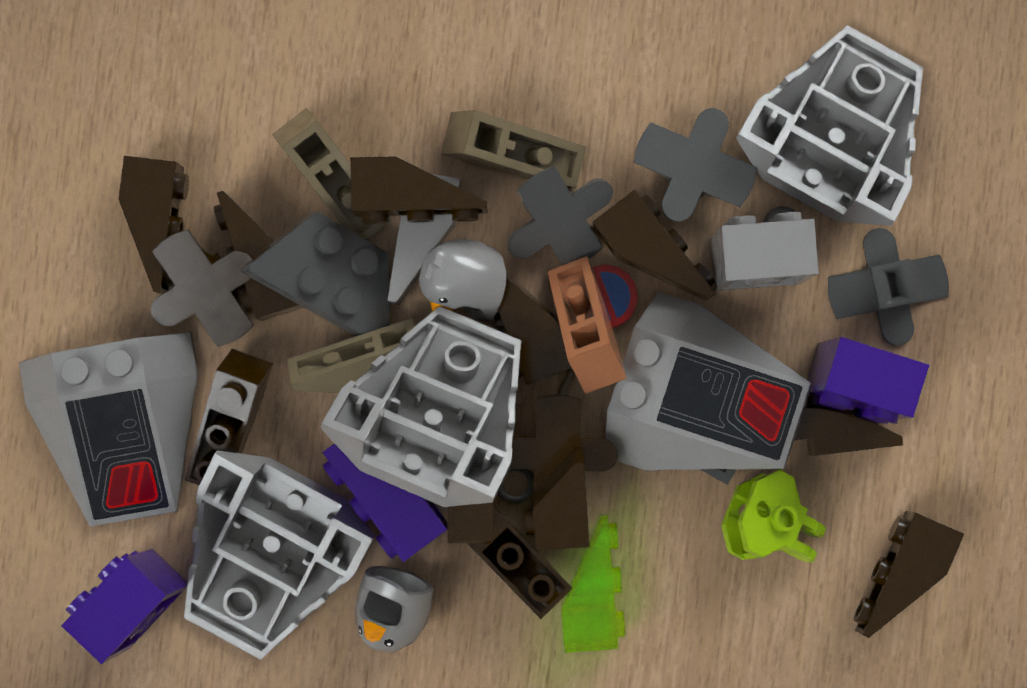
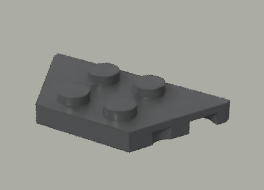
M318 211L308 214L294 226L293 230L279 237L269 245V249L242 267L241 273L354 336L390 325V303L387 301L389 294V253Z

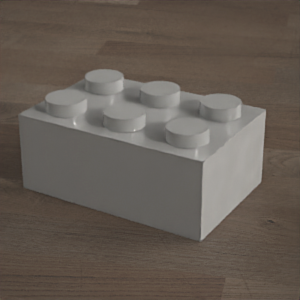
M801 212L774 214V219H769V222L756 223V216L752 215L728 218V222L724 223V226H721L710 239L713 279L715 280L714 291L800 285L818 275L814 219H802Z

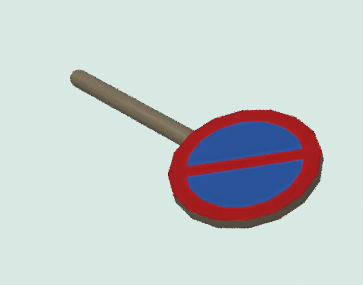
M607 264L594 266L592 268L611 326L616 328L628 321L636 309L638 300L636 284L630 275L619 267ZM573 369L567 371L557 395H567L575 377Z

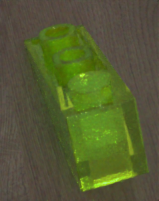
M606 513L598 515L589 536L590 547L584 548L569 583L573 589L562 599L560 604L565 653L618 649L617 638L625 637L623 610L615 611L614 593H622L620 566L612 567L611 549H618L619 547L617 523H608V515Z

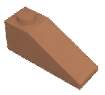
M588 256L548 270L547 273L567 359L584 393L587 394L627 379L620 350Z

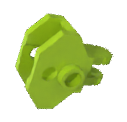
M780 469L767 475L764 473L757 474L738 484L721 524L728 553L741 560L763 558L774 551H783L808 563L814 562L817 551L797 540L799 532L802 531L811 537L822 538L826 527L821 522H817V520L806 515L808 509L800 503L794 477ZM742 505H745L744 510L739 515L740 507Z

